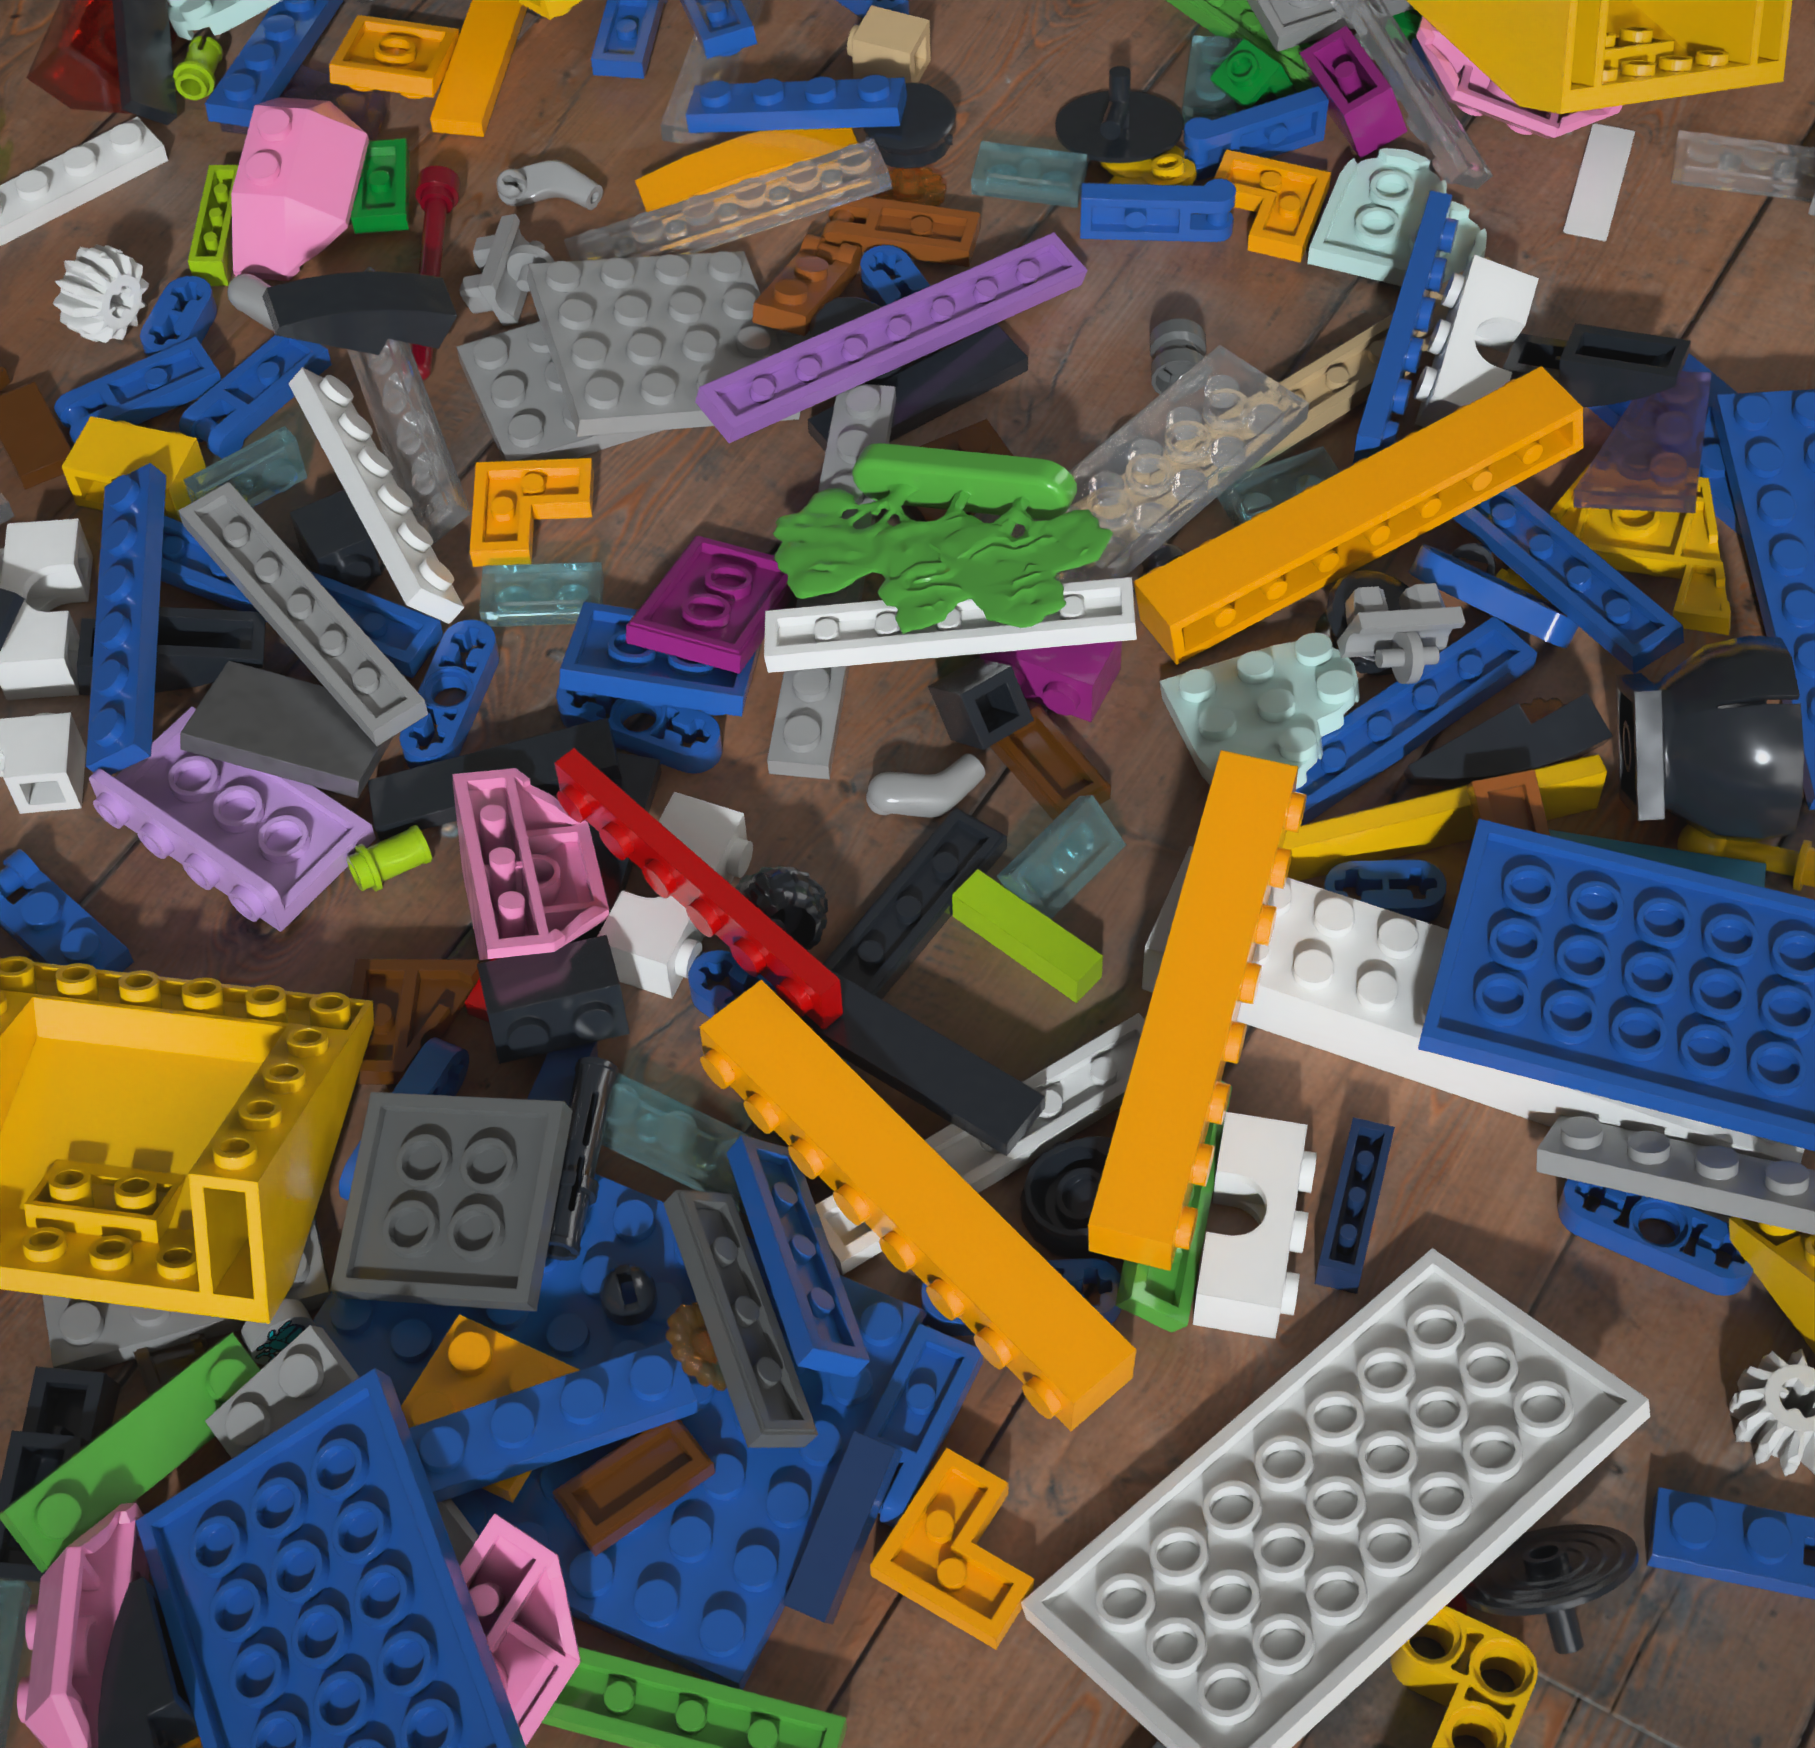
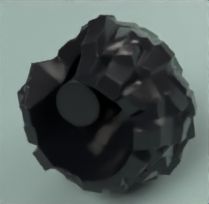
M761 867L758 873L746 874L740 879L739 884L735 888L808 952L821 941L823 929L827 925L828 899L825 897V890L818 882L810 878L809 873L794 867Z

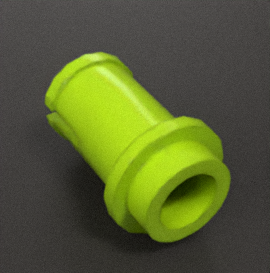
M202 36L193 38L184 62L179 63L174 70L173 78L176 89L183 97L189 100H200L207 97L215 88L216 80L214 73L223 57V50L220 44L211 37L206 38L202 50H199L203 42Z
M416 825L368 848L361 843L355 846L356 853L346 857L351 875L359 889L364 891L372 887L376 892L383 889L382 882L421 864L432 862L429 846L421 830Z

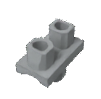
M516 214L501 216L495 235L477 238L473 249L474 262L482 274L464 277L459 290L462 299L473 314L493 311L503 326L518 324L527 293L530 291L527 283L529 264L554 262L551 255L545 251L543 243L539 241L528 242L521 235L519 229L520 220Z
M1436 583L1415 584L1412 587L1406 588L1399 597L1401 610L1392 611L1388 610L1384 591L1379 586L1355 589L1345 603L1348 627L1337 641L1341 658L1375 656L1377 667H1392L1396 680L1401 684L1417 683L1423 674L1424 665L1438 664L1439 652L1447 647L1452 629L1462 628L1465 624L1461 606L1445 607Z

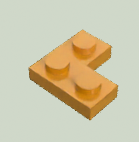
M1226 149L1214 179H1226L1234 184L1236 188L1234 207L1258 212L1249 233L1247 251L1301 263L1329 191L1331 172Z
M592 458L476 462L470 538V556L473 567L532 565L534 520L592 517L594 485Z
M946 1448L870 1564V1573L873 1578L995 1650L1021 1611V1602L1034 1590V1578L976 1545L1008 1496L1009 1483Z

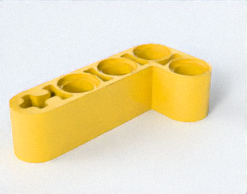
M1444 1606L1390 1656L1392 1671L1400 1683L1410 1690L1448 1707L1431 1748H1455L1452 1739L1460 1735L1476 1737L1483 1742L1486 1748H1510L1536 1684L1538 1674L1535 1656L1527 1645L1513 1636ZM1417 1637L1434 1639L1442 1646L1446 1655L1438 1659L1422 1657L1414 1651L1410 1641ZM1490 1669L1503 1671L1511 1677L1515 1683L1516 1690L1505 1693L1493 1690L1481 1678V1672Z

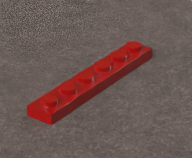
M575 748L555 762L560 791L557 792V798L566 813L576 822L581 823L586 820L599 831L603 843L615 857L620 860H625L628 857L642 869L646 881L658 895L663 898L672 896L684 906L691 922L702 934L707 937L718 936L730 947L734 959L745 972L753 977L761 974L776 988L777 995L799 1017L806 1014L823 1030L843 1015L840 979Z

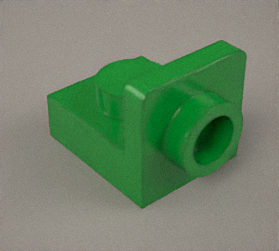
M1245 38L1242 39L1210 78L1216 88L1245 109L1252 108L1257 101L1264 104L1267 99L1274 101L1298 93L1282 65Z

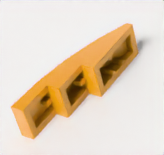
M852 128L759 131L685 156L636 179L635 183L648 217L658 230L703 205L707 207L713 218L760 193L768 205L771 206L864 157V154Z

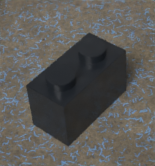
M607 935L568 943L555 952L512 956L477 964L499 1064L630 1034L621 986Z

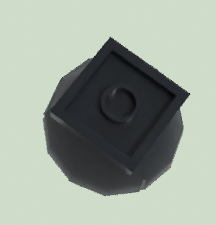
M1747 635L1704 645L1658 682L1650 681L1642 673L1616 675L1619 799L1638 821L1665 819L1666 809L1710 838L1743 842H1757L1784 837L1796 831L1802 805L1804 770L1801 704H1767V700H1798L1800 697L1792 656L1783 639L1780 637Z

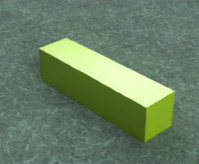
M209 165L188 264L192 276L205 279L210 286H228L232 274L231 192L239 165Z
M979 869L952 894V910L955 919L1076 1004L1102 978V954Z

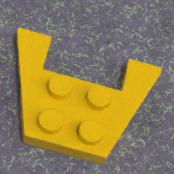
M1590 463L1550 510V516L1616 570L1649 574L1655 577L1663 576L1682 579L1673 610V617L1683 625L1684 629L1729 635L1731 609L1730 603L1727 601L1723 562L1720 559L1718 530L1709 478ZM1511 568L1508 570L1501 569L1495 576L1548 602L1543 595Z

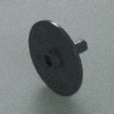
M1116 66L1109 70V91L1092 93L1067 104L1056 118L1055 133L1059 142L1066 149L1083 158L1106 163H1132L1157 157L1173 148L1182 136L1183 120L1179 111L1167 101L1147 93L1130 91L1131 70L1124 66Z
M1571 1524L1537 1529L1521 1535L1469 1583L1461 1593L1469 1605L1483 1612L1504 1616L1545 1614L1555 1651L1559 1654H1571L1584 1647L1574 1607L1593 1601L1624 1583L1635 1571L1639 1561V1554L1635 1542L1629 1535L1607 1526Z

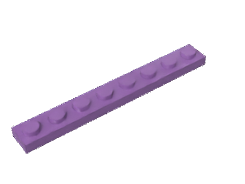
M1053 232L700 386L695 403L728 443L734 442L1082 285L1088 270Z

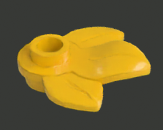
M1176 145L1169 151L1148 160L1132 163L1100 162L1101 166L1114 176L1107 184L1193 186V182L1197 177L1195 164L1185 159L1184 151Z

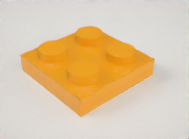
M357 15L329 64L330 83L347 85L353 90L363 92L374 89L396 92L411 99L434 98L448 69L459 38V29Z
M459 1314L401 1405L408 1427L411 1428L579 1371V1369ZM531 1471L482 1487V1489L513 1503Z

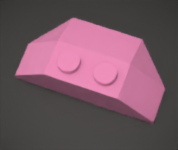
M1423 16L1421 17L1416 37L1446 101L1456 104L1460 110L1473 116L1485 115L1506 123L1509 128L1517 133L1524 135L1535 134L1550 139L1620 112L1623 106L1565 114L1520 107Z
M278 97L254 106L231 192L233 272L235 277L241 274H251L264 280L290 281L300 271L299 266L317 256L348 228L369 138L364 130L331 101Z
M516 768L453 774L462 872L480 960L555 952L607 919L609 916V906L589 824L586 820L581 823L576 822L566 813L558 799L530 785V778Z
M123 1503L66 1547L41 1577L38 1604L30 1605L28 1608L25 1634L28 1648L33 1651L30 1676H23L19 1682L17 1710L20 1721L25 1723L44 1748H98V1712L102 1677L114 1624L129 1583L141 1577H144L147 1581L149 1580V1565L135 1522L144 1515L137 1503Z
M494 1513L461 1563L460 1568L525 1746H527L580 1664L581 1658L559 1555Z

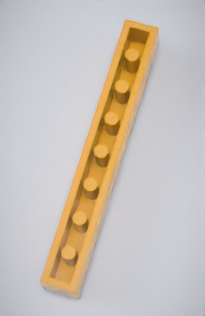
M1542 366L1518 379H1513L1501 388L1468 405L1459 407L1448 416L1419 431L1408 434L1391 446L1368 458L1357 461L1351 467L1317 485L1309 486L1300 494L1267 511L1256 514L1243 524L1216 538L1203 542L1199 547L1163 566L1152 569L1146 575L1134 580L1140 621L1174 663L1178 665L1511 486L1583 449V407Z
M1223 750L1220 751L1088 1223L1090 1252L1171 1271L1176 1249H1190L1198 1217V1209L1188 1206L1194 1184L1206 1187L1215 1146L1204 1144L1210 1122L1222 1125L1231 1090V1084L1221 1082L1225 1063L1238 1064L1241 1056L1247 1024L1237 1022L1242 1002L1254 1004L1262 965L1252 963L1257 944L1265 946L1270 944L1277 907L1267 904L1272 887L1284 889L1292 857V850L1282 847L1286 832L1298 833L1303 819L1307 794L1296 792L1298 766Z
M760 980L699 1026L703 1050L700 1062L710 1079L721 1089L731 1086L744 1100V1108L755 1125L766 1134L774 1130L789 1145V1155L801 1172L810 1179H815L819 1176L834 1191L833 1198L842 1213L855 1225L859 1226L865 1222L881 1238L879 1239V1245L888 1260L901 1272L905 1273L911 1269L927 1285L926 1293L936 1309L949 1320L953 1321L958 1317L975 1334L973 1337L974 1342L990 1364L997 1369H1002L1005 1366L1009 1368L1024 1384L1022 1390L1027 1400L1043 1417L1051 1419L1056 1416L1070 1431H1073L1133 1378L1136 1348L767 984Z

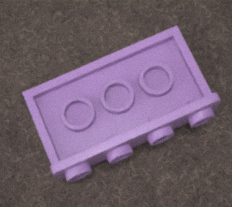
M194 707L189 708L152 742L150 757L123 769L115 777H112L102 769H97L89 777L96 795L93 805L105 821L118 829L123 825L127 826L137 833L144 846L155 856L165 859L169 855L183 865L189 877L200 887L206 890L216 887L228 896L232 905L244 917L253 922L261 918L280 932L348 867L346 857L356 853L355 846L362 843L367 848L376 839L372 824L314 786L180 750V733L195 712L196 708Z

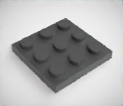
M371 1092L330 1291L343 1299L537 1311L572 1110L564 1101Z

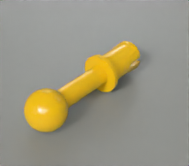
M1689 824L1681 830L1678 836V850L1765 863L1766 871L1794 876L1793 890L1801 891L1803 885L1815 887V848L1812 847V841L1804 840L1799 852L1757 842L1710 838Z

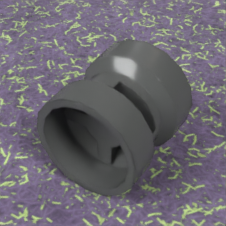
M1171 319L1157 325L1150 334V355L1153 359L1151 364V384L1154 390L1161 396L1170 399H1186L1197 395L1203 391L1208 383V366L1204 358L1206 355V334L1203 328L1195 321L1188 319Z

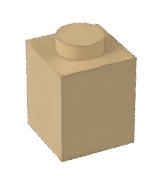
M871 5L861 24H855L852 27L847 41V54L852 56L853 78L862 79L870 75H882L887 78L905 77V83H918L931 61L930 20Z

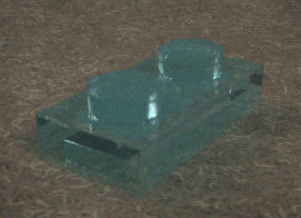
M1193 35L1182 109L1183 123H1187L1189 120L1197 117L1215 120L1236 113L1237 102L1216 88L1210 78L1242 39Z
M981 141L971 177V194L1078 208L1082 183H1084L1087 173L1088 154Z
M283 426L184 479L191 503L230 482L253 508L269 498L290 489L293 485L308 477L297 439L286 426Z
M1324 446L1220 480L1217 484L1216 497L1233 525L1237 527L1250 520L1256 514L1281 504L1300 494L1309 486L1317 485L1340 471Z
M602 563L483 566L479 610L481 621L490 627L576 624L584 602L603 604L604 575Z
M1079 796L1014 858L997 877L1006 889L1052 919L1126 846V843L1094 796Z

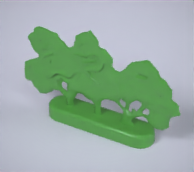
M884 443L866 446L852 469L853 481L857 488L875 502L858 505L854 501L853 495L847 491L828 488L815 493L800 512L779 517L775 522L777 527L773 532V535L782 541L774 556V560L777 562L779 570L788 575L787 584L797 598L807 599L838 592L870 573L882 574L885 581L879 588L878 595L886 606H893L898 609L895 619L903 634L945 621L948 613L953 611L958 603L968 599H972L978 608L983 610L988 621H996L1019 628L1034 626L1042 622L1045 616L1056 613L1066 605L1063 596L1064 587L1060 581L1054 578L1056 573L1098 561L1113 534L1110 529L1100 528L1099 519L1094 517L1089 509L1067 512L1077 494V484L1073 476L1063 466L1053 461ZM901 506L947 510L944 516L934 521H914L904 514ZM848 509H858L857 513L850 518H841L842 514ZM882 509L888 510L880 521L867 528L856 529L853 527L854 522L870 511L873 515H879ZM965 512L999 515L1000 517L993 523H983L973 515H967ZM894 514H897L900 519V523L896 526H892L887 522ZM1016 524L1025 526V532L1019 538L1011 536Z

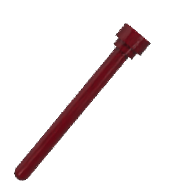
M433 165L422 169L417 176L415 193L416 200L425 211L418 274L440 277L446 214L457 205L460 191L459 176L453 170L444 166ZM411 343L408 371L411 378L415 381L421 382L429 378L433 357L432 347Z

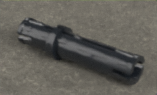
M583 1057L578 1060V1063L576 1062V1073L568 1105L572 1110L546 1256L551 1259L563 1261L577 1259L581 1251L580 1243L588 1206L594 1204L597 1200L599 1184L594 1177L605 1133L614 1082L619 1071L615 1064L606 1059Z

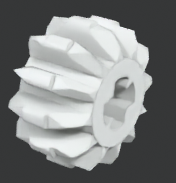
M98 244L94 248L80 247L75 261L64 260L66 273L63 279L55 281L61 288V293L53 302L61 310L60 322L67 325L70 330L80 333L82 337L94 342L101 341L107 343L112 338L123 340L126 335L127 326H138L136 315L140 308L147 306L142 301V294L149 286V283L141 278L143 266L135 262L133 258L124 255L119 249L108 245L103 247Z
M1802 1349L1792 1353L1787 1363L1775 1352L1771 1351L1768 1355L1763 1356L1758 1368L1750 1366L1749 1369H1745L1737 1382L1740 1392L1734 1394L1729 1404V1415L1741 1420L1735 1430L1736 1442L1758 1443L1759 1446L1754 1454L1756 1465L1768 1461L1770 1456L1773 1455L1780 1458V1465L1785 1477L1795 1473L1800 1462L1815 1475V1369L1807 1366Z

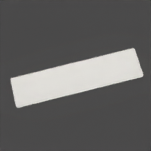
M1596 123L1592 125L1564 226V233L1601 241L1607 240L1635 135L1634 131Z

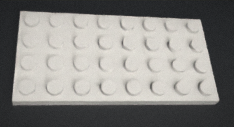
M1432 1248L1021 1602L1025 1617L1167 1748H1292L1650 1417L1649 1399Z

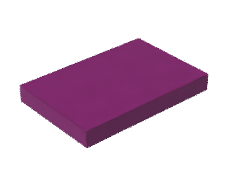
M695 536L626 625V643L740 674L765 638V611L786 609L795 596L787 584L788 575L779 570L773 555Z

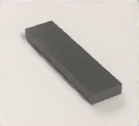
M675 1190L663 1204L747 1447L805 1448L818 1435L732 1194Z

